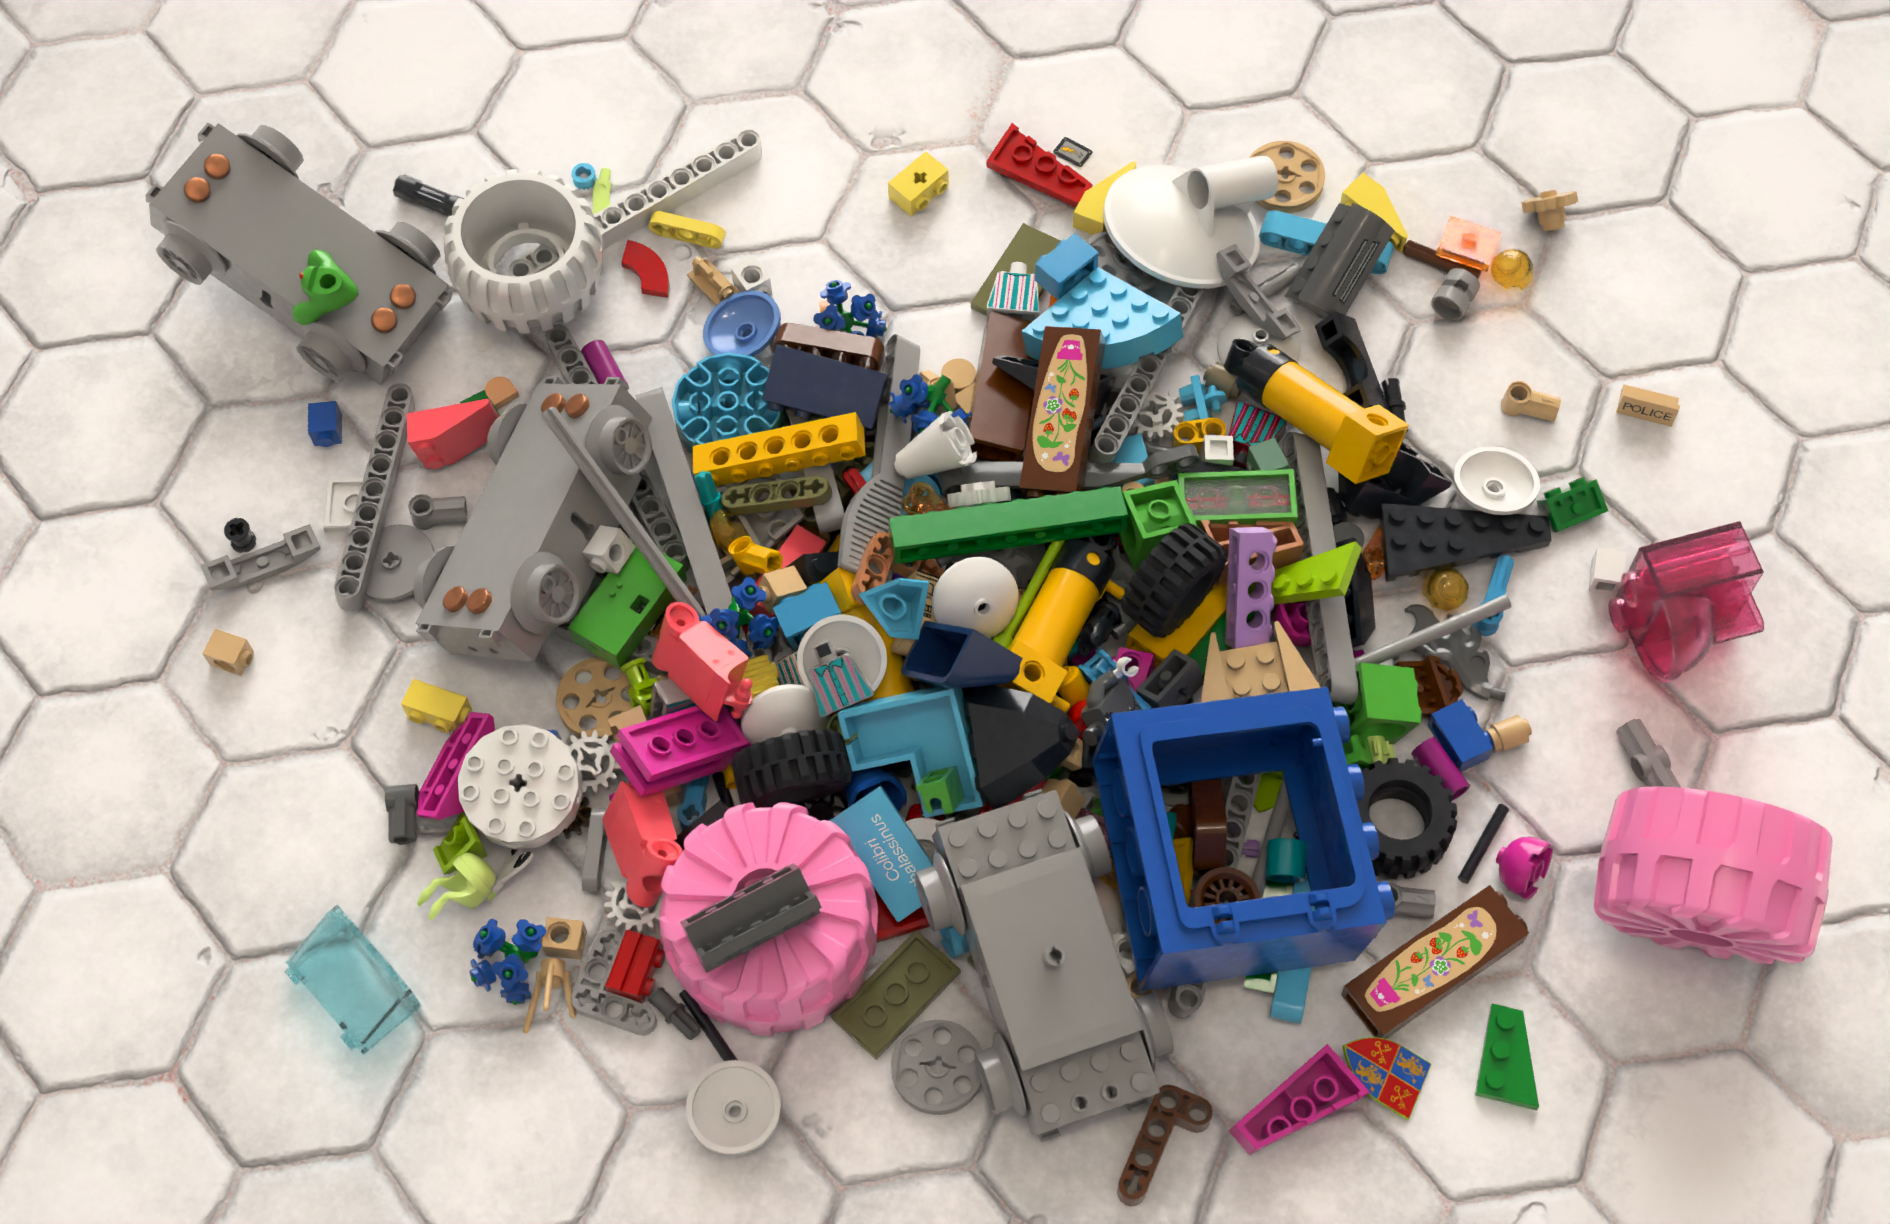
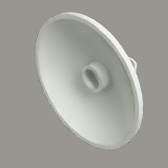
M1257 156L1202 166L1191 170L1170 165H1151L1136 168L1120 176L1110 187L1103 206L1105 227L1118 250L1129 261L1146 273L1165 282L1188 288L1207 289L1222 287L1227 284L1220 271L1216 254L1236 244L1253 266L1260 250V237H1258V226L1250 212V208L1253 202L1270 199L1276 194L1278 173L1273 161L1267 156Z

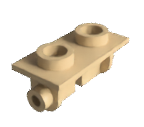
M696 257L693 260V270L687 276L716 306L727 297L739 293L709 260Z

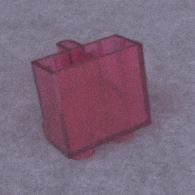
M1741 521L1639 547L1628 572L1622 574L1621 586L1615 598L1609 601L1610 619L1617 632L1628 631L1640 660L1656 680L1668 682L1679 678L1681 674L1698 665L1713 645L1764 631L1762 615L1752 596V591L1764 571Z

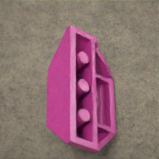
M470 712L465 718L466 721L459 725L446 740L419 791L416 815L422 818L441 820L464 812L459 801L458 775L466 754L483 736L495 731L492 715Z

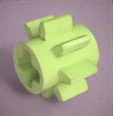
M1383 736L1367 737L1374 762L1380 760L1384 765L1387 763L1388 758H1395L1393 744H1389L1387 740L1385 741Z

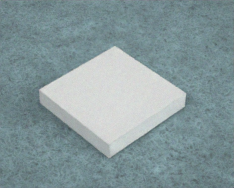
M364 477L328 478L323 525L325 532H349ZM378 493V494H373V495H371V496H372V497H376V496H379L380 494H379V493ZM366 518L364 521H370L374 518Z

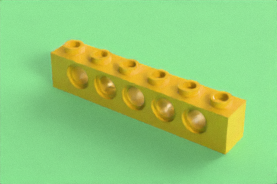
M853 412L693 446V475L695 477L701 471H709L715 487L731 483H742L746 480L760 477H770L789 471L795 472L814 466H824L828 463L853 460L854 458L865 456L864 427L857 413Z

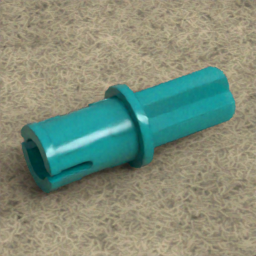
M701 471L695 475V482L701 497V505L704 506L709 520V525L712 527L718 526L715 515L718 516L720 525H723L727 521V517L720 502L722 496L716 490L711 473L709 471Z

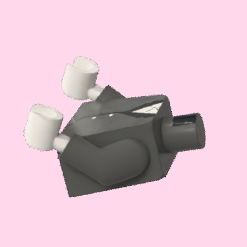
M1129 657L1120 658L1116 664L1117 669L1114 671L1110 669L1092 682L1089 687L1086 699L1087 704L1081 711V717L1088 727L1083 731L1082 737L1088 745H1098L1112 713L1142 710L1124 677L1120 678L1122 675L1132 677L1138 673L1139 667L1132 666L1129 670L1125 671V665L1132 660Z

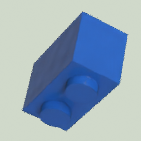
M1463 699L1432 713L1427 724L1434 737L1437 738L1460 772L1488 760L1493 750V742L1490 735L1486 731H1482L1477 723L1476 713L1470 706H1466Z

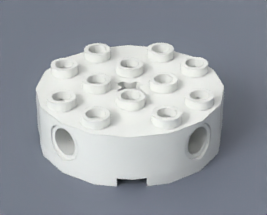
M528 724L503 726L483 736L466 754L458 775L459 801L468 820L492 843L514 850L538 848L560 835L575 820L583 798L582 774L567 745L550 731ZM524 782L526 784V787H521L520 791L517 792L515 787L519 786L520 783Z

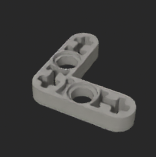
M612 929L603 930L596 937L572 992V1005L577 1013L637 1035H649L657 1026V1017L653 1009L648 1005L608 992L605 988L622 942V936L619 932ZM612 938L617 946L616 948H609L607 957L611 962H608L603 958L606 952L603 943L610 942ZM596 965H602L606 968L605 976L598 980L592 979L589 975L590 970ZM587 994H590L592 1001L600 1004L599 1013L596 1012L598 1009L594 1004L586 1003L582 1007L579 998H585ZM611 1003L622 1005L623 1010L618 1017L612 1018L606 1015V1008ZM629 1008H632L631 1013L633 1016L642 1018L644 1014H647L650 1022L643 1023L639 1027L636 1019L628 1017Z

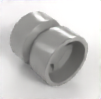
M1451 269L1431 300L1432 308L1436 313L1448 320H1460L1480 289L1478 279L1464 269Z

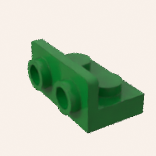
M1585 477L1573 480L1568 483L1569 488L1562 491L1560 487L1548 490L1543 493L1545 498L1536 501L1538 506L1545 507L1554 532H1559L1608 512L1597 479L1586 481Z

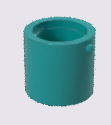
M1289 838L1268 840L1265 847L1267 850L1265 878L1280 883L1304 882L1306 879V856L1309 848L1307 843Z

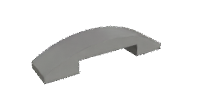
M1236 244L1216 254L1220 271L1231 294L1256 324L1282 340L1302 330L1286 308L1277 311L1246 272L1252 264Z
M308 524L284 533L285 540L232 560L226 555L202 564L201 568L211 591L237 588L256 583L289 570L305 561L321 549L311 525Z

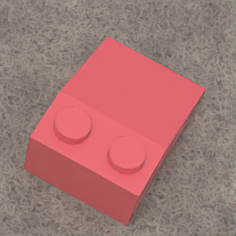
M489 398L406 413L408 444L426 469H439L445 465L454 464L485 444L491 425L500 416Z

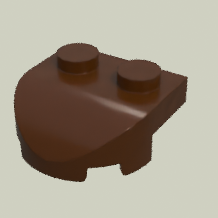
M1428 655L1422 661H1398L1393 665L1414 668L1415 680L1418 683V704L1422 711L1421 719L1430 718L1432 713L1457 702L1463 692L1462 682L1454 668L1448 669L1440 663L1441 658L1433 655Z

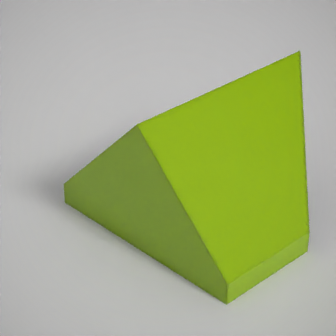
M465 811L459 815L446 837L442 839L443 841L440 846H435L433 849L444 875L456 871V867L452 862L463 853H473L481 858L488 856L475 827L468 820Z

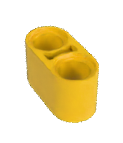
M1219 418L1181 422L1174 429L1172 447L1191 444L1196 447L1198 455H1201L1204 435L1216 434L1226 436V425ZM1180 438H1188L1190 441H1183Z

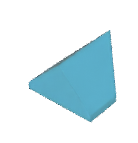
M898 578L858 594L889 637L919 640L929 587L928 581Z

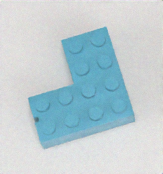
M936 686L856 703L841 709L837 715L844 740L850 739L856 732L858 736L845 745L852 772L910 760L917 785L929 771L957 766L965 798L954 812L984 806L986 801L978 793L975 786L974 777L979 776L976 759H971L968 735L973 733L970 718L965 717V698L962 688L947 689ZM918 792L925 818L945 814L941 807L942 802L938 798L931 799L933 813L929 814L924 808L921 793Z

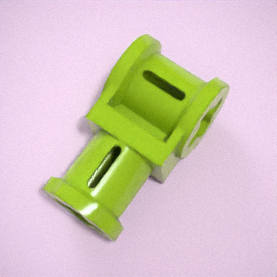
M638 658L624 664L620 669L622 673H626L631 688L627 691L631 708L641 705L644 715L647 717L650 714L653 683L658 682L656 677L650 679L644 665L646 663L645 658Z

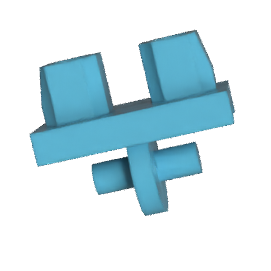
M1199 375L1191 376L1192 384L1178 389L1184 406L1192 403L1197 404V408L1184 411L1185 421L1212 418L1210 408L1213 409V413H1220L1221 406L1227 401L1226 393L1217 391L1215 385L1209 386V393H1207L1205 385L1201 384Z

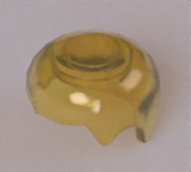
M1507 249L1499 253L1492 260L1491 275L1494 281L1500 283L1505 289L1519 287L1523 290L1532 282L1534 266L1527 253L1518 249Z
M720 509L711 516L710 532L717 546L728 551L729 545L735 539L748 535L740 522H730L728 520L731 512Z
M1454 568L1434 570L1424 580L1422 594L1428 598L1432 607L1450 611L1458 609L1467 600L1469 585L1463 574Z

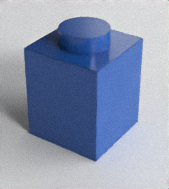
M336 401L308 403V434L314 446L330 447L333 444H342V413Z

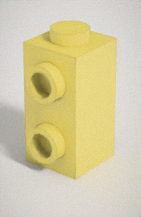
M416 679L412 680L401 703L408 719L418 724L423 722L433 724L437 730L444 733L454 732L459 725L466 721V716L473 712L466 696Z

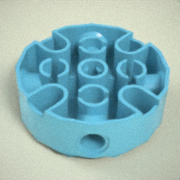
M735 353L708 356L699 361L696 367L680 378L675 387L672 407L678 436L690 453L693 454V446L784 427L786 419L785 409L783 413L767 409L768 404L762 401L769 369L761 365L760 361L748 355Z

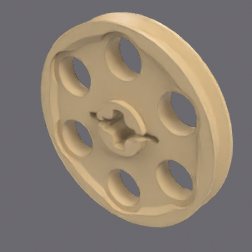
M1274 141L1259 147L1249 157H1269L1273 161L1278 173L1276 194L1270 199L1256 201L1261 207L1270 211L1276 210L1284 213H1293L1310 207L1320 197L1325 182V169L1321 159L1310 148L1292 141ZM1283 151H1289L1293 154V157L1291 159H1284L1279 154ZM1311 164L1316 170L1306 172L1302 169V166ZM1282 174H1286L1287 179H1282ZM1302 186H1309L1314 190V192L1311 194H1304L1300 191L1299 188H1301ZM1284 194L1290 200L1286 203H1281L1275 197Z
M600 657L585 659L566 672L557 689L556 704L562 722L574 735L581 738V732L585 731L587 737H591L594 730H596L600 739L607 734L609 741L614 738L607 719L615 714L632 709L630 701H625L622 698L623 692L630 689L631 685L626 673L622 672L618 679L608 680L605 677V673L607 670L616 667ZM582 672H588L592 675L591 681L586 684H579L576 678ZM599 694L602 697L605 696L606 702L603 704L600 701L596 702L595 697ZM569 697H576L580 700V703L574 709H567L564 707L565 700ZM586 718H593L597 721L596 726L588 731L580 727L581 722Z

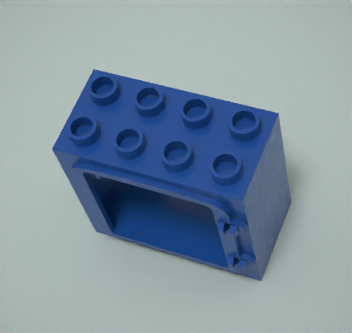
M1328 687L1112 713L1091 761L1140 991L1355 961L1370 942L1377 937V934L1386 925L1387 920L1393 918L1395 905L1391 887L1386 881H1376L1371 861L1379 856L1377 830L1372 822L1362 823L1357 801H1362L1364 798L1363 774L1358 764L1347 765L1342 745L1348 743L1350 737L1348 715L1343 707L1333 708ZM1282 771L1298 840L1306 842L1309 847L1306 856V873L1311 892L1195 908L1189 907L1184 896L1161 786ZM1311 906L1315 907L1314 911L1311 910ZM1231 918V920L1221 921L1215 925L1214 920Z

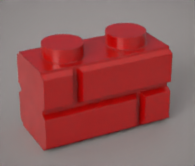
M626 930L606 982V990L643 1004L645 997H649L654 991L656 980L653 979L655 969L661 968L665 960L666 954L661 940Z

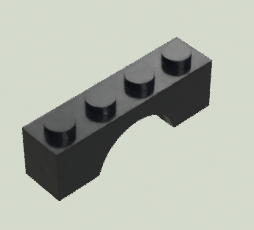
M1335 311L1315 325V329L1322 348L1334 358L1344 374L1347 389L1343 395L1364 409L1380 405L1389 411L1356 320Z

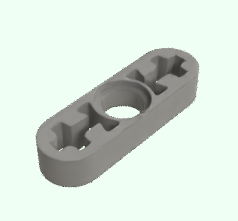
M592 808L582 871V891L599 892L607 844V835L602 821L607 810L606 808Z

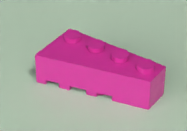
M1326 1044L1228 1131L1243 1149L1251 1155L1361 1100L1370 1092L1332 1048Z

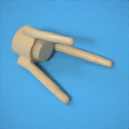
M545 958L541 960L540 971L536 972V983L523 1027L524 1033L529 1032L542 986L545 987L543 1010L548 1011L551 990L561 987V983H563L570 1017L575 1018V1008L571 1002V972L565 971L564 960L558 958Z

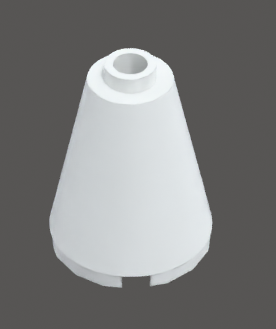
M952 411L940 415L896 454L894 465L898 474L907 479L969 466L974 463L977 458V451L972 453L971 445L975 444L964 421L959 416L953 418L951 416Z

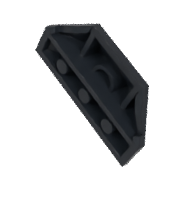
M1353 537L1336 542V548L1354 541L1357 542V540ZM1361 552L1346 595L1344 596L1352 648L1365 645L1376 628L1372 579Z

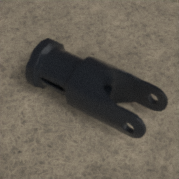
M1101 601L1095 606V614L1088 619L1077 645L1078 652L1082 656H1088L1092 649L1100 647L1108 640L1113 629L1112 624L1116 623L1120 617L1119 608L1114 603Z

